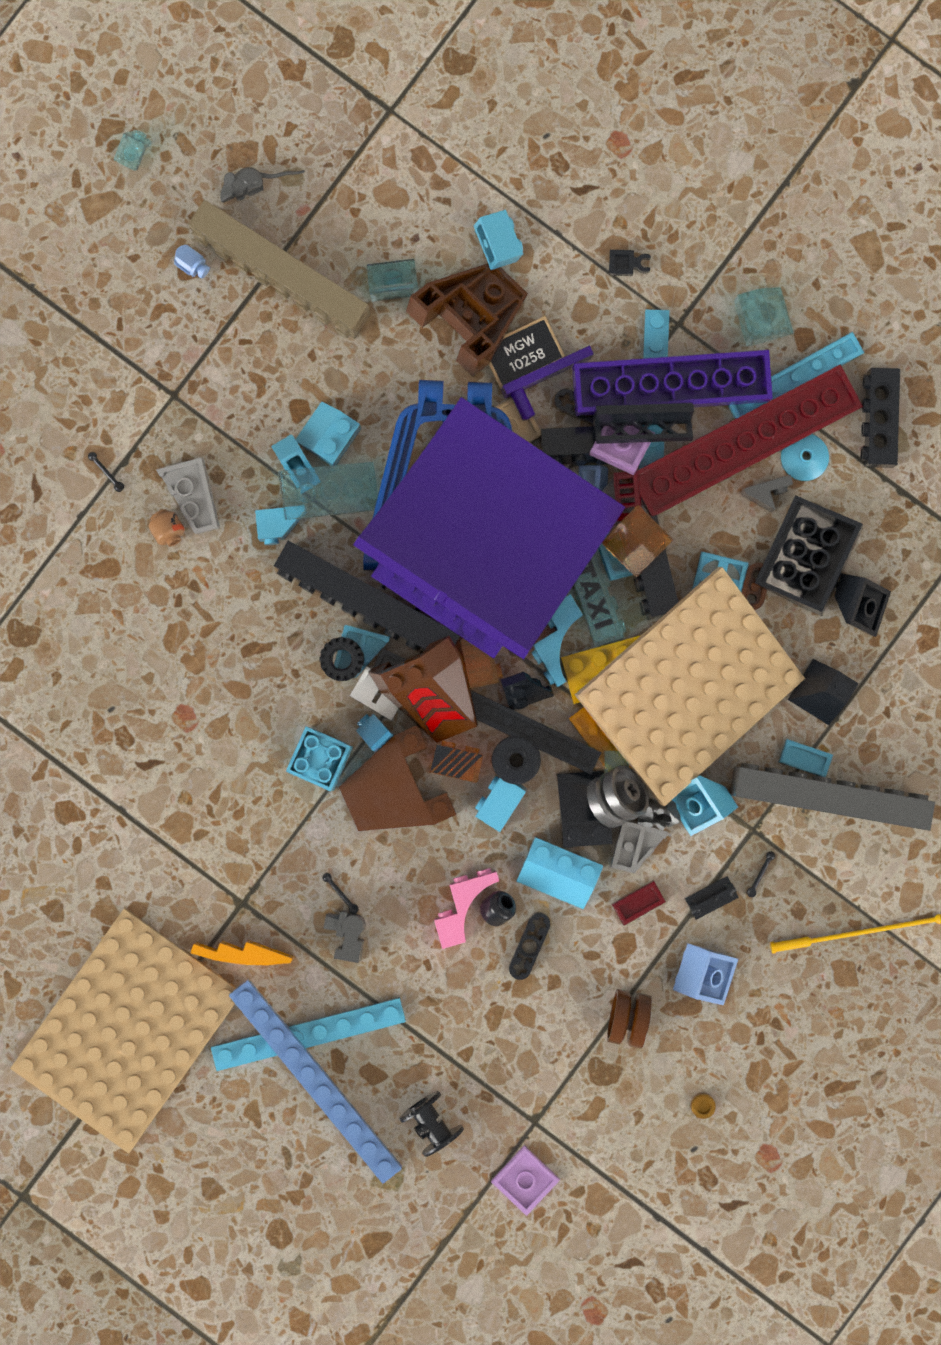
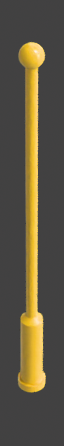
M937 914L932 918L817 938L802 937L779 942L772 941L770 942L771 953L775 954L779 951L808 947L812 943L932 922L940 924L941 914Z

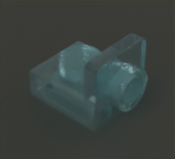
M138 130L124 133L114 161L134 171L138 170L145 150L151 146L152 141L146 138V134Z

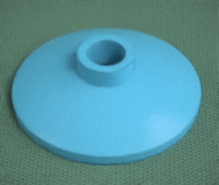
M811 434L784 448L781 451V463L785 472L791 475L792 478L799 481H811L818 478L826 470L829 463V452L825 443L819 437ZM803 452H808L811 457L809 460L803 459Z

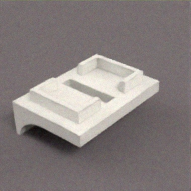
M366 666L350 697L387 719L392 720L399 708L383 694H381L376 704L372 702L379 689L368 673L370 668Z

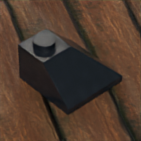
M842 573L834 596L845 622L873 637L877 636L891 591L867 578Z
M812 659L803 674L805 679L794 688L787 700L823 723L830 725L847 704L859 683L840 671Z

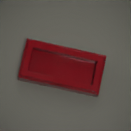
M653 880L612 903V906L625 926L666 901Z

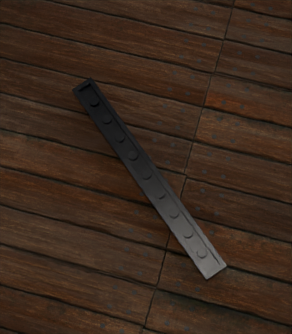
M382 648L373 668L387 662L394 666L407 659ZM470 690L477 721L509 736L526 737L540 751L590 775L592 774L602 752Z

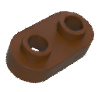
M754 563L747 568L741 592L746 599L749 594L755 596V602L749 603L754 610L759 609L763 605L767 593L766 589L755 584L756 579L753 577L755 571L760 572L763 563Z

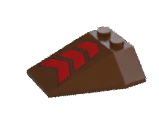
M450 636L430 643L422 654L392 666L390 662H387L368 671L379 691L436 743L477 727L478 722L462 656Z

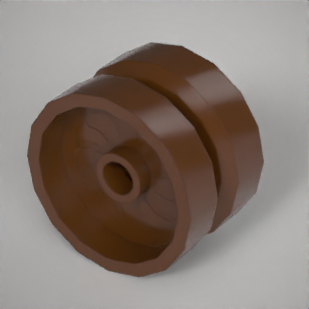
M621 989L615 991L609 1017L607 1042L620 1045L627 1031L629 1047L642 1049L650 1024L651 995L638 993L631 1007L630 992Z

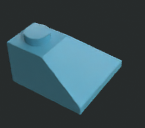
M700 775L691 780V783L672 799L676 803L681 822L690 836L719 822L738 808L725 786Z

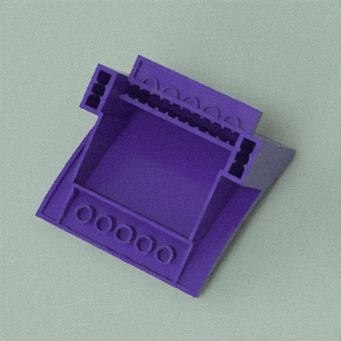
M461 397L419 458L353 545L379 562L371 577L493 659L502 646H504L524 660L625 509V506Z

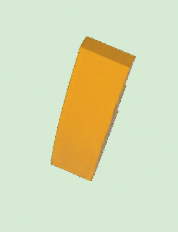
M251 940L246 942L244 948L222 941L218 949L196 942L193 944L190 952L191 954L208 959L242 965L291 963L294 959L293 955Z

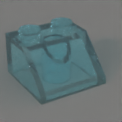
M781 287L760 288L738 294L735 298L734 303L747 347L794 334Z

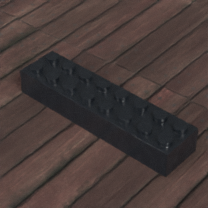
M289 540L274 564V567L278 570L277 574L291 583L293 579L300 582L298 586L311 594L317 591L321 594L320 598L333 606L337 602L342 605L341 609L354 618L357 614L364 617L362 621L374 629H377L378 626L384 628L385 635L398 641L399 637L406 640L405 645L418 653L420 649L425 651L430 643L446 636H450L455 646L460 640V636L449 628Z

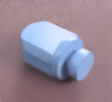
M182 245L177 248L174 265L192 277L198 274V277L203 279L208 274L210 267L205 264L206 259L188 245Z

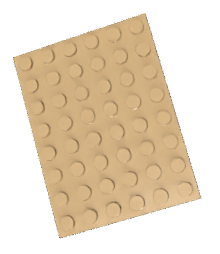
M718 567L582 687L575 696L660 805L666 806L691 783V780L699 776L805 678L724 568Z
M124 908L10 1069L129 1154L235 1005L229 994L237 987Z

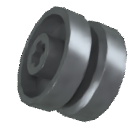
M618 766L606 774L590 781L587 787V799L594 816L609 828L621 826L629 820L643 815L648 809L649 796L646 786L635 771L628 766Z

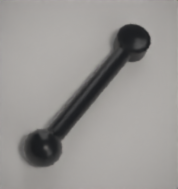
M90 452L88 459L94 461L114 484L115 491L121 492L124 489V484L118 482L98 460L95 452Z
M769 851L766 853V860L752 887L746 891L749 897L756 896V888L770 861L775 859L774 852Z
M323 874V881L328 882L348 905L350 913L356 914L359 907L356 904H352L332 880L331 874Z

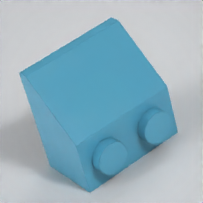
M321 401L295 440L299 445L335 468L360 432L361 426L340 410Z

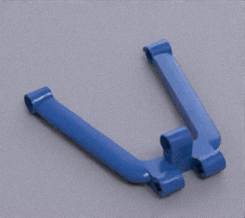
M419 380L418 403L406 407L400 413L396 421L373 518L407 474L419 427L423 423L431 421H442L443 424L454 408L455 404H443L444 381ZM468 382L467 401L512 431L507 415L502 410L492 406V383ZM364 553L363 570L375 571L379 562Z

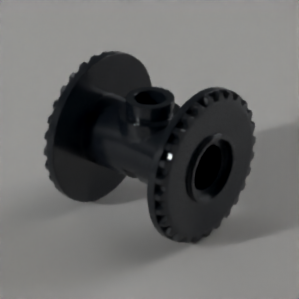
M510 736L503 739L497 744L492 754V766L495 773L503 781L510 784H523L530 781L538 773L541 765L539 749L530 739L523 736ZM513 753H519L523 758V762L519 767H513L509 762V758Z
M435 1091L422 1098L399 1117L401 1123L414 1117L417 1122L414 1130L422 1140L427 1138L431 1144L422 1151L425 1157L438 1152L450 1144L464 1130L462 1125L449 1130L443 1120H436L439 1114L432 1104L441 1096L439 1091Z

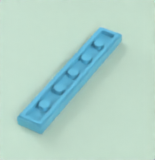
M849 333L771 376L773 399L840 364L842 366L864 354L854 333ZM765 403L728 405L734 418L737 419Z

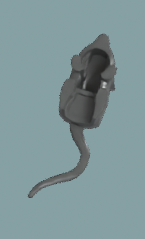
M245 167L235 175L232 172H228L224 176L220 200L224 203L236 197L237 201H241L245 198L244 195L246 194L252 196L264 190L263 178L273 179L285 175H297L304 173L305 170L268 174L259 172L252 167Z
M649 798V806L646 813L638 817V824L649 828L657 825V828L660 830H664L666 826L671 827L681 822L680 814L673 800L666 806H662L656 799Z

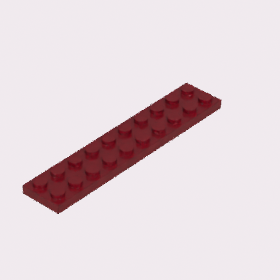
M841 364L639 469L641 501L649 516L663 513L861 409L863 406Z

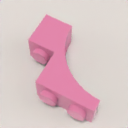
M491 868L477 871L476 877L468 879L467 875L453 878L454 883L450 884L457 912L453 913L452 910L438 913L439 918L434 919L442 949L466 942L464 922L467 910L473 899L483 889L499 882L497 871L492 872Z

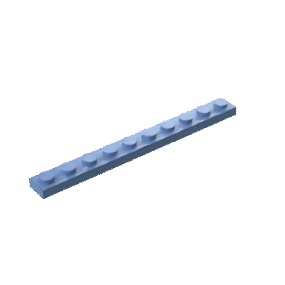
M248 978L233 990L229 997L382 1184L402 1169V1165Z

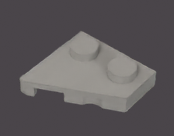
M629 821L621 825L610 867L635 873L642 866L646 858L654 852L659 843L667 837L668 832L652 827H644Z

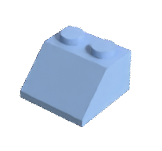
M687 943L679 972L675 978L673 990L694 999L724 1005L738 959Z

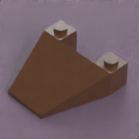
M487 263L427 283L410 296L406 312L422 328L440 315L466 341L461 345L456 361L473 377L490 364L528 293L501 267L491 270Z
M417 725L394 735L339 786L358 831L435 825L457 815L447 792L424 802L405 757L427 748Z

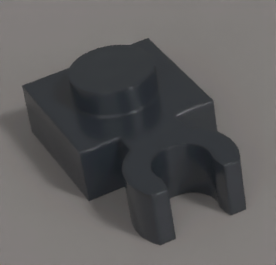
M610 249L609 276H633V269L642 274H647L650 272V267H643L641 261L650 260L651 255L641 254L639 257H634V250Z

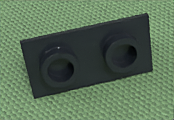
M726 876L684 899L695 920L739 897L733 883Z

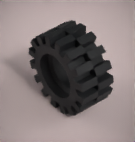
M333 638L321 649V656L319 657L321 668L328 677L336 681L354 679L364 666L362 649L350 638ZM346 650L350 653L351 663L347 668L339 669L333 664L335 652Z

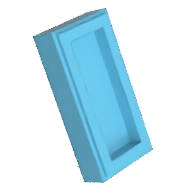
M786 739L778 762L826 777L833 755Z

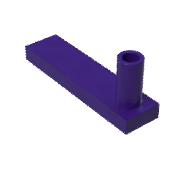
M589 345L503 385L501 392L505 399L511 396L523 421L530 419L536 414L524 390L571 369L574 363H584L590 360L594 353Z

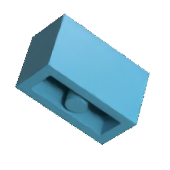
M506 210L480 217L473 227L491 270L515 263L523 255L522 242L517 239L513 220L508 216Z
M495 776L488 786V789L492 791L487 798L482 796L475 807L478 810L475 817L501 832L526 793L527 788L521 784L507 783Z

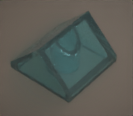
M414 259L367 264L371 302L406 298L418 291Z

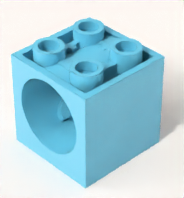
M306 726L286 772L328 791H334L353 746Z

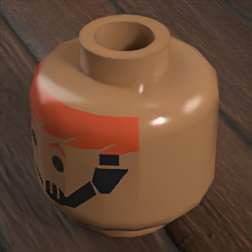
M163 509L151 516L149 530L159 545L172 547L181 541L180 537L185 529L175 512Z

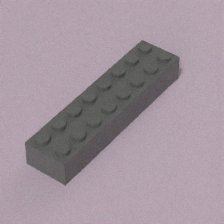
M741 763V767H734L730 788L731 796L931 831L935 802L929 801L928 795L909 793L908 797L904 796L905 791L885 789L884 792H880V787L861 784L860 788H855V782L837 780L836 784L831 783L832 778L813 776L812 780L807 779L808 774L789 772V775H783V770L765 767V771H759V765Z

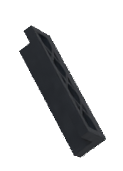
M693 403L596 406L593 416L596 444L692 441L691 419L694 413ZM675 424H685L686 433H677L672 427ZM651 425H658L663 431L660 434H653L648 428ZM609 426L615 432L612 435L601 436L600 427ZM626 426H634L639 432L636 435H629L623 429Z

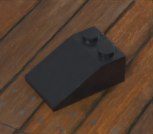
M605 770L593 771L591 775L586 772L557 774L562 846L564 848L613 844L612 829L603 825L594 816L587 799V787L590 781L606 774Z

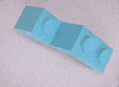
M571 594L564 598L548 622L550 629L555 627L557 631L532 646L534 651L531 652L538 665L543 663L547 671L544 672V675L549 684L555 683L556 687L566 682L560 666V647L563 637L569 627L583 616Z

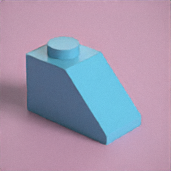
M292 434L271 446L300 495L321 483Z
M304 505L255 510L258 540L264 542V545L279 544V540L285 539L306 514Z

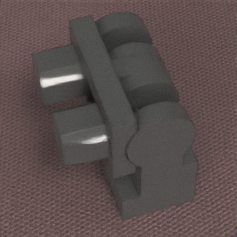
M345 910L340 911V915L326 914L324 929L336 931V936L344 937L343 946L336 948L334 959L355 963L361 961L365 940L360 939V935L366 926L362 916L350 914V911Z

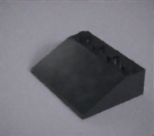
M795 495L755 584L801 608L823 616L863 530V524Z

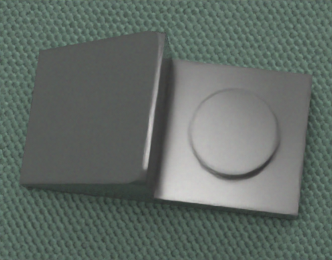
M791 475L744 488L741 494L748 500L773 512L775 505L771 492L774 493V496L788 492L787 488L793 485Z

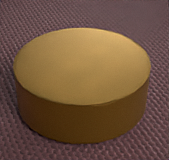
M699 1093L691 1100V1110L696 1117L707 1119L714 1114L716 1104L710 1095Z

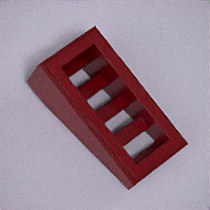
M636 470L634 475L627 472L613 473L615 500L622 504V499L634 497L635 502L622 504L625 508L635 507V512H622L617 521L642 519L638 470ZM633 478V483L620 484V479ZM634 488V492L621 494V489Z

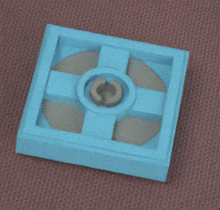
M701 551L692 590L716 568L723 567L742 592L749 563Z

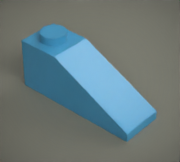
M366 714L357 723L359 726L356 730L357 733L374 752H377L394 736L375 714L371 716Z

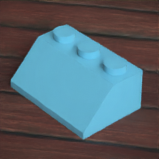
M534 837L516 882L584 909L595 888L603 865Z

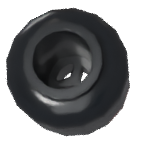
M495 891L482 901L480 913L486 923L497 927L505 924L515 915L516 904L513 897L505 891Z

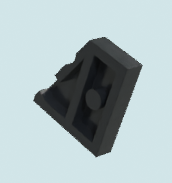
M524 671L500 679L508 706L512 710L524 709L530 704L554 696L551 686H542L540 680L531 678Z

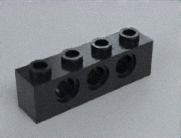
M870 368L867 374L863 375L862 382L863 389H866V398L862 400V413H865V422H862L861 436L865 437V446L861 447L860 459L864 461V467L894 468L898 465L900 369ZM876 389H882L885 392L886 397L884 400L876 397ZM875 413L884 415L885 422L883 424L876 422L874 418ZM875 436L881 437L884 440L883 448H879L874 444Z

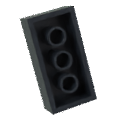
M654 515L629 521L624 531H622L624 544L630 547L631 552L628 555L630 563L636 572V576L633 578L636 592H641L642 600L639 602L642 616L646 615L647 620L664 616L678 603L658 517Z

